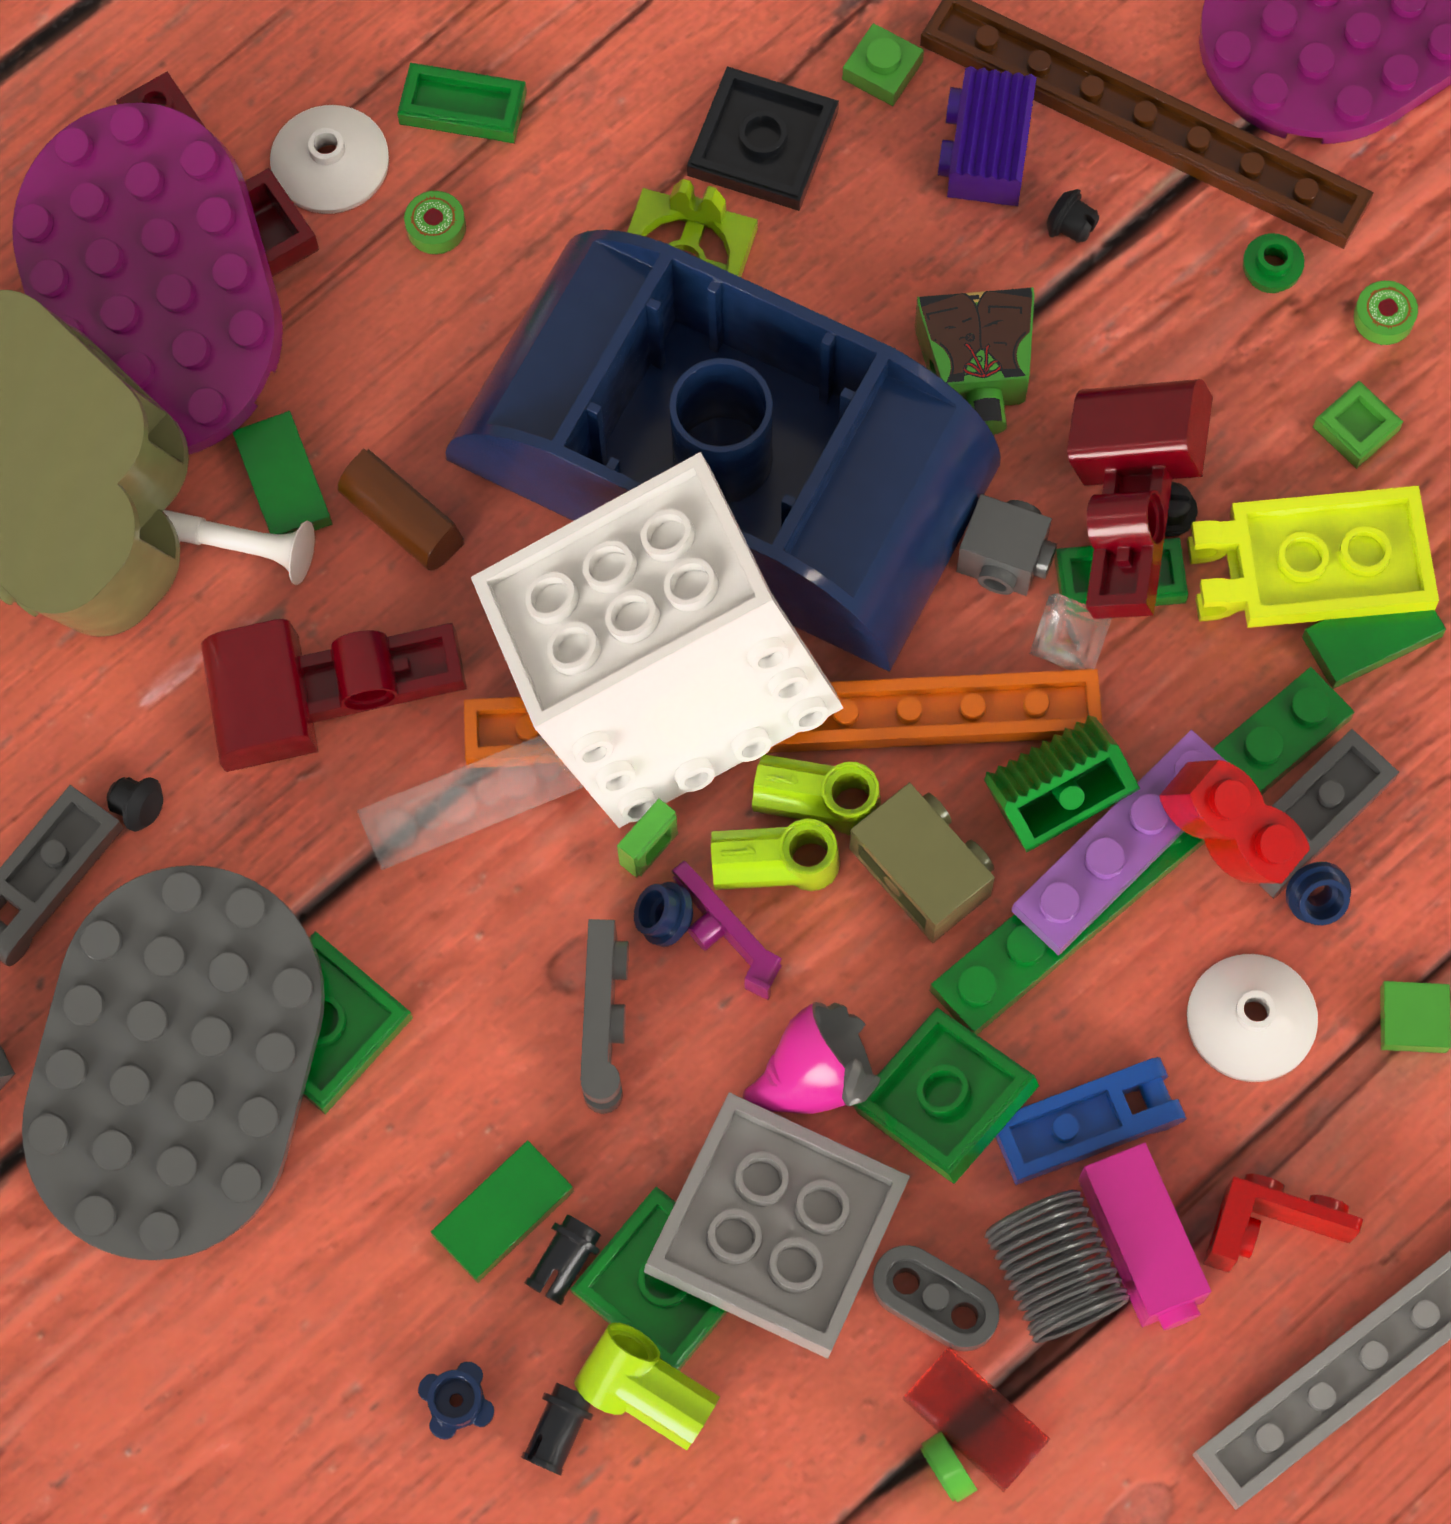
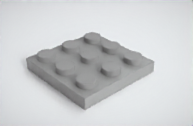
M729 1092L648 1258L644 1273L828 1359L910 1176Z

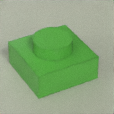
M873 23L843 66L842 80L894 106L923 63L924 49Z

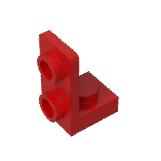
M1252 1173L1246 1174L1245 1179L1234 1176L1224 1191L1203 1265L1229 1273L1238 1261L1239 1256L1250 1259L1261 1226V1220L1250 1217L1252 1212L1346 1243H1351L1360 1233L1363 1219L1348 1214L1349 1206L1337 1199L1323 1195H1311L1308 1201L1284 1193L1285 1186L1270 1177Z

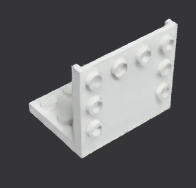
M701 452L471 577L534 728L618 828L630 822H638L658 798L667 803L686 792L700 790L710 784L714 777L742 762H749L762 757L772 746L798 732L817 728L828 716L843 709L833 686L772 595L716 478Z

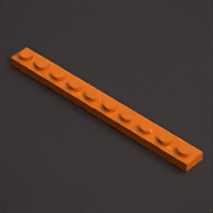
M1098 669L830 682L843 709L828 716L817 728L798 732L772 746L767 753L1050 740L1054 734L1062 736L1065 728L1074 730L1076 722L1085 723L1088 715L1096 717L1103 725ZM522 697L464 699L465 761L467 768L564 763L534 728Z

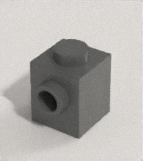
M980 494L959 549L956 572L977 579L982 587L994 593L1009 595L1016 592L1027 596L1034 576L1042 579L1046 578L1056 552L1057 543L1048 541L1052 518L1042 515L1038 508L1027 502L1010 500L1006 503Z

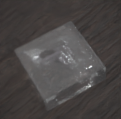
M1058 593L1049 595L1029 654L1068 670L1095 669L1112 618L1093 619L1085 604Z

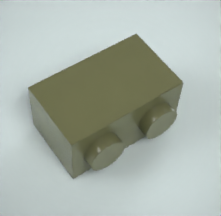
M909 782L850 830L849 849L927 938L934 943L991 896L995 879L991 873L994 870V865L985 851L976 842L969 840L964 843L950 828L949 824L952 823V819L948 811L931 793L922 796Z

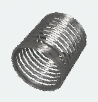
M1077 1190L1057 1193L1009 1214L988 1228L984 1237L989 1239L987 1244L991 1245L989 1249L999 1250L994 1259L998 1261L1003 1260L999 1267L1000 1270H1008L1003 1279L1007 1281L1013 1280L1008 1289L1011 1291L1018 1290L1014 1294L1013 1300H1023L1020 1302L1017 1310L1027 1311L1023 1315L1022 1320L1032 1321L1029 1323L1027 1330L1030 1331L1029 1335L1033 1336L1032 1341L1035 1343L1053 1340L1085 1327L1118 1310L1128 1302L1130 1295L1126 1294L1127 1289L1120 1287L1122 1279L1115 1277L1117 1268L1110 1267L1113 1258L1106 1257L1108 1248L1101 1246L1103 1238L1096 1236L1099 1228L1091 1226L1094 1218L1087 1216L1089 1208L1082 1206L1084 1198L1080 1197L1081 1192ZM1081 1212L1077 1217L1067 1219L1074 1213ZM1086 1222L1082 1227L1070 1230L1077 1224ZM1091 1232L1089 1235H1087V1236L1084 1237V1238H1080V1239L1074 1240V1239H1076L1077 1237H1079L1080 1235H1082L1083 1233ZM1049 1233L1048 1235H1046V1236H1044V1237H1042V1238H1040V1239H1037V1240H1035V1241H1033V1242H1031V1243H1029V1244H1027V1245H1024V1246H1022V1247H1020V1248H1017V1247H1019L1020 1245H1022V1244H1024V1243H1027V1242H1029V1241H1031V1240H1033V1239H1035V1238H1038V1237H1040V1236H1042V1235H1045V1234ZM1096 1242L1090 1248L1079 1250L1088 1243ZM1045 1246H1048V1247H1046V1248H1044V1249H1042V1250H1040V1251H1038V1252H1036V1253H1034V1254H1031V1255H1029V1256H1026L1027 1254H1030V1253H1032V1252H1034V1251H1036V1250H1038V1249H1041V1248H1043V1247H1045ZM1099 1253V1254H1098L1096 1257H1094V1258H1091V1259L1082 1261L1083 1259L1087 1258V1257L1090 1256L1091 1254ZM1104 1263L1097 1269L1087 1271L1096 1264ZM1109 1273L1103 1279L1090 1282L1101 1274ZM1112 1284L1105 1290L1093 1293L1104 1285Z

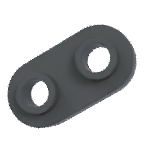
M902 1245L894 1247L883 1254L877 1262L872 1282L873 1291L880 1305L888 1312L953 1350L973 1351L984 1346L992 1338L999 1322V1307L994 1295L981 1283L916 1246ZM907 1272L914 1275L918 1280V1289L912 1294L898 1292L893 1284V1279L898 1274ZM958 1307H968L976 1315V1324L969 1329H961L953 1323L951 1313Z

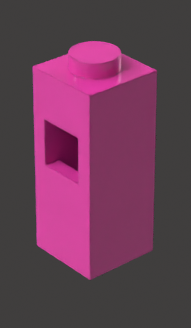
M1146 1142L1084 1166L1078 1182L1109 1253L1113 1258L1122 1283L1127 1289L1126 1292L1130 1295L1129 1299L1141 1326L1145 1327L1160 1321L1163 1330H1169L1199 1317L1201 1314L1197 1305L1204 1303L1212 1291Z

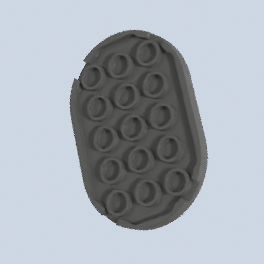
M192 865L169 867L141 875L114 890L96 905L76 931L62 963L23 1110L22 1137L26 1164L40 1197L59 1222L86 1243L114 1255L138 1260H164L193 1255L224 1241L239 1229H242L256 1216L273 1193L288 1156L324 1014L325 993L320 960L306 930L293 911L271 891L247 877L225 869Z

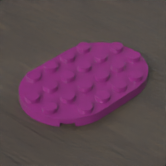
M1205 0L1199 36L1202 62L1211 83L1221 98L1238 115L1257 128L1286 139L1287 133L1303 137L1322 138L1321 144L1353 141L1382 130L1451 85V0Z
M149 103L112 105L84 115L66 126L45 145L26 173L17 196L13 215L12 235L16 263L24 293L85 334L171 415L184 433L189 455L202 451L233 433L255 411L258 405L254 402L263 390L270 372L276 373L282 348L283 325L279 299L242 172L231 153L215 135L195 119L169 107Z

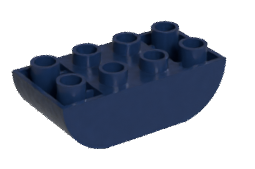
M614 230L587 231L569 240L446 449L447 461L573 521L701 452L716 478L772 595L791 624L889 672L963 536L980 494H985L1000 466L1001 458L995 437L978 412L940 377L904 353L667 243L633 233Z

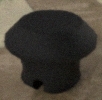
M1076 189L1064 192L1054 205L1046 223L1050 237L1058 236L1062 233L1079 243L1086 241L1090 232H1093L1098 223L1099 215L1097 210L1080 201L1082 196L1080 194L1081 190Z
M1172 482L1165 531V536L1167 537L1179 536L1189 531L1192 522L1196 521L1198 514L1197 503L1187 487L1176 482Z
M125 777L120 778L108 790V808L111 812L123 816V823L127 829L134 832L142 830L152 824L160 814L163 805L161 785L158 780L151 777L139 782L130 777L126 779Z

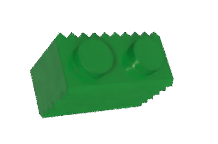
M1089 715L1085 723L1076 722L1074 730L1065 728L1062 736L1054 734L1051 742L1043 740L1040 748L1031 747L1029 755L1020 753L1018 761L1009 759L1007 767L998 766L995 773L986 772L984 778L1004 819L1026 852L1031 851L1140 790L1119 745L1099 720Z

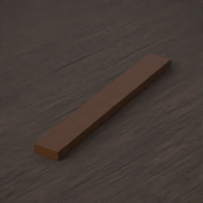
M942 0L921 34L920 46L966 68L972 66L977 70L985 68L988 71L996 69L1000 73L1009 71L1011 74L1020 72L1024 76L1034 75L1037 77L1034 101L1342 249L1346 247L1372 199L1374 192L972 0Z

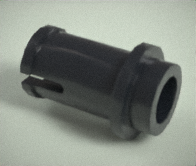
M568 1214L561 1225L553 1224L551 1229L556 1234L531 1276L527 1277L524 1282L527 1286L540 1293L552 1272L557 1270L558 1275L545 1297L559 1305L563 1304L565 1295L590 1253L597 1256L600 1251L595 1245L601 1234Z
M556 1383L551 1395L544 1392L542 1399L547 1401V1405L521 1458L561 1476L562 1468L584 1419L591 1421L593 1414L588 1412L591 1404L579 1392Z

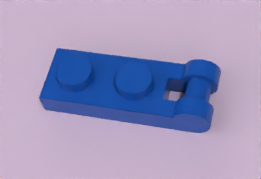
M1156 1057L1020 1108L996 1135V1140L1015 1185L1146 1135L1168 1130L1184 1122L1187 1118L1179 1099L1172 1100L1165 1086L1164 1080L1169 1076L1161 1058ZM1140 1091L1147 1109L1132 1115L1124 1095Z

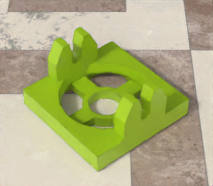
M682 179L675 184L671 195L645 188L642 189L627 231L628 233L646 237L662 224L676 220L684 221L686 224L681 239L672 241L669 245L680 250L689 251L695 254L697 258L734 275L742 276L758 230V219L726 211V200L715 187L708 186L703 198L696 197L690 180ZM705 228L712 229L723 241L728 256L727 264L706 259L704 250L699 246Z

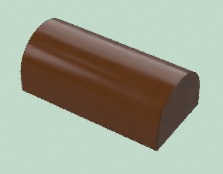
M363 448L341 475L337 487L338 492L429 571L444 565L464 545L462 541L464 538L454 522L369 449L366 451Z

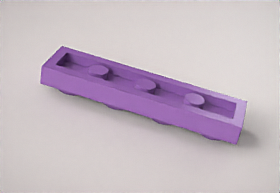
M1190 730L1137 782L1140 790L1118 801L1013 904L1011 912L1059 956L1184 832L1167 815L1159 797L1187 762L1226 760L1193 730Z

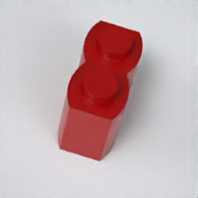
M1223 760L1187 762L1159 795L1162 806L1170 819L1189 835L1204 839L1207 850L1216 864L1228 875L1246 883L1282 884L1310 850L1307 838L1299 825L1283 811L1265 805L1263 797L1254 781L1243 770Z

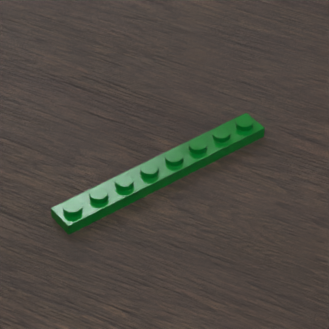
M1310 667L1213 749L1227 762L1243 770L1254 781L1262 795L1347 724L1355 711ZM1183 832L1059 956L1016 915H1013L931 983L930 992L957 1022L978 1035L1205 843L1204 839H1199Z

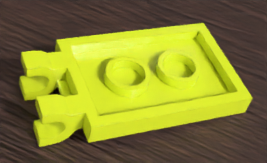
M1419 486L1232 503L1229 513L1231 521H1195L1191 524L1192 536L1187 539L1190 564L1213 562L1227 555L1230 579H1201V593L1197 594L1195 598L1199 622L1218 620L1229 617L1236 612L1245 611L1247 628L1435 610L1439 602Z

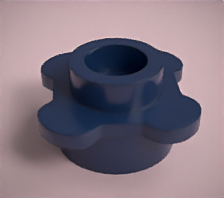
M463 1362L458 1366L457 1370L446 1371L439 1376L428 1374L421 1380L418 1393L421 1399L428 1403L432 1414L429 1428L437 1438L448 1440L459 1429L470 1425L485 1427L492 1421L495 1409L493 1404L484 1397L480 1385L483 1380V1372L477 1364ZM455 1394H459L463 1398L462 1404L458 1407L450 1404V1399Z

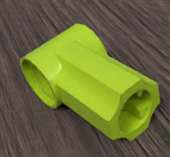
M765 754L761 757L757 766L753 785V812L800 820L806 818L816 819L825 824L832 825L841 833L850 835V830L881 806L879 782L874 772L866 765L858 762H843L836 766ZM849 788L863 790L869 795L867 801L856 809L842 808L835 803V800L842 791Z
M806 818L798 820L788 827L711 831V862L715 890L794 885L801 890L816 891L824 889L831 884L839 873L840 858L835 834L828 825L816 819ZM805 844H818L827 851L823 861L815 866H801L793 860L796 850Z
M611 1323L608 1325L577 1374L574 1382L579 1394L594 1407L613 1415H622L627 1412L685 1450H688L720 1398L709 1389L660 1359L658 1347L648 1336L636 1328L623 1323Z

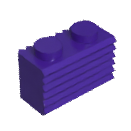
M970 66L965 68L962 88L950 87L946 123L956 124L954 141L942 140L938 176L949 177L947 197L1018 206L1037 77L1032 74L1024 76L1020 72L1011 74L1009 71L1000 73L996 69L988 71L985 68L977 70Z

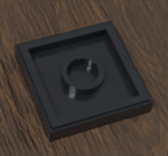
M727 66L688 161L687 176L800 211L838 114L839 101Z

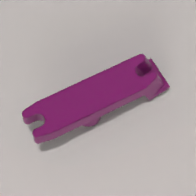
M682 861L672 870V873L675 875L672 879L676 884L684 886L689 891L692 902L704 914L688 928V933L705 951L724 936L750 965L744 978L745 989L769 1000L771 985L782 966L780 964L782 958L766 950L686 861Z

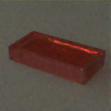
M950 1347L941 1354L903 1397V1400L935 1430L938 1432L942 1431L947 1441L1003 1492L1009 1488L1050 1441V1438Z

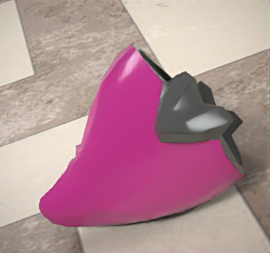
M814 1002L805 1007L790 1020L775 1053L767 1063L765 1072L745 1089L743 1099L772 1112L814 1114L844 1105L852 1106L865 1102L881 1080L880 1077L873 1074L865 1048L858 1035L866 1024L859 1017L848 1014L847 1007L842 1004L833 1003L830 1006H826L823 1003Z

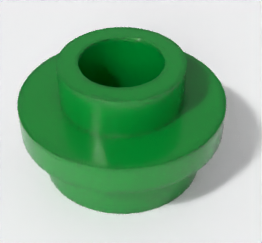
M1270 233L1255 238L1247 246L1243 257V270L1247 279L1256 289L1265 293H1279L1291 288L1298 282L1304 269V255L1301 248L1294 240L1281 234ZM1269 255L1276 256L1285 263L1273 266L1267 263L1264 257Z

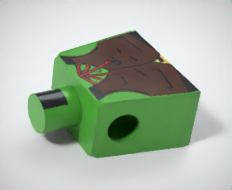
M1034 288L917 297L915 332L926 368L956 390L978 412L993 435L1003 432L1007 428L1005 406L1019 405L1026 401L1031 361Z

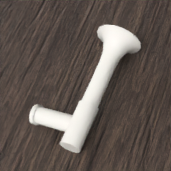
M169 510L163 511L173 523L179 543L181 541L195 545L206 544L274 560L287 569L291 583L295 585L300 584L307 575L315 544L314 527L309 521L303 522L299 529L293 533L270 534L210 522L202 517Z

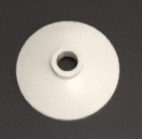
M324 105L310 108L297 114L281 128L271 148L270 167L272 173L294 205L314 213L335 214L362 205L378 191L387 175L389 151L383 132L370 117L350 107ZM327 145L337 146L333 152L328 154H322L317 151Z
M1241 954L1217 962L1207 969L1196 982L1187 1005L1188 1032L1197 1052L1212 1068L1225 1076L1240 1081L1263 1082L1289 1073L1306 1057L1317 1033V1007L1306 982L1285 963L1264 955ZM1249 1002L1262 1004L1267 1011V1018L1259 1022L1250 1020L1245 1015L1244 1005Z

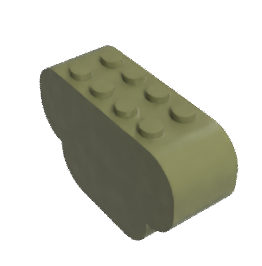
M0 290V599L8 605L16 602L34 617L42 614L82 634L96 637L120 634L141 622L171 588L179 569V538L173 523L163 511L177 496L187 475L189 453L184 433L172 416L85 334L65 322L32 297L13 290Z

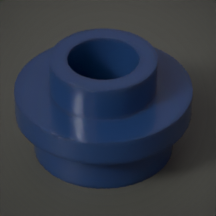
M1329 862L1308 864L1299 869L1288 882L1286 902L1292 913L1304 922L1314 925H1328L1340 919L1349 907L1351 885L1343 870L1335 864ZM1325 885L1319 894L1309 896L1316 888Z
M673 882L648 886L639 896L634 909V923L637 930L644 934L647 941L661 947H668L676 943L687 932L693 918L692 899L689 891L684 886Z

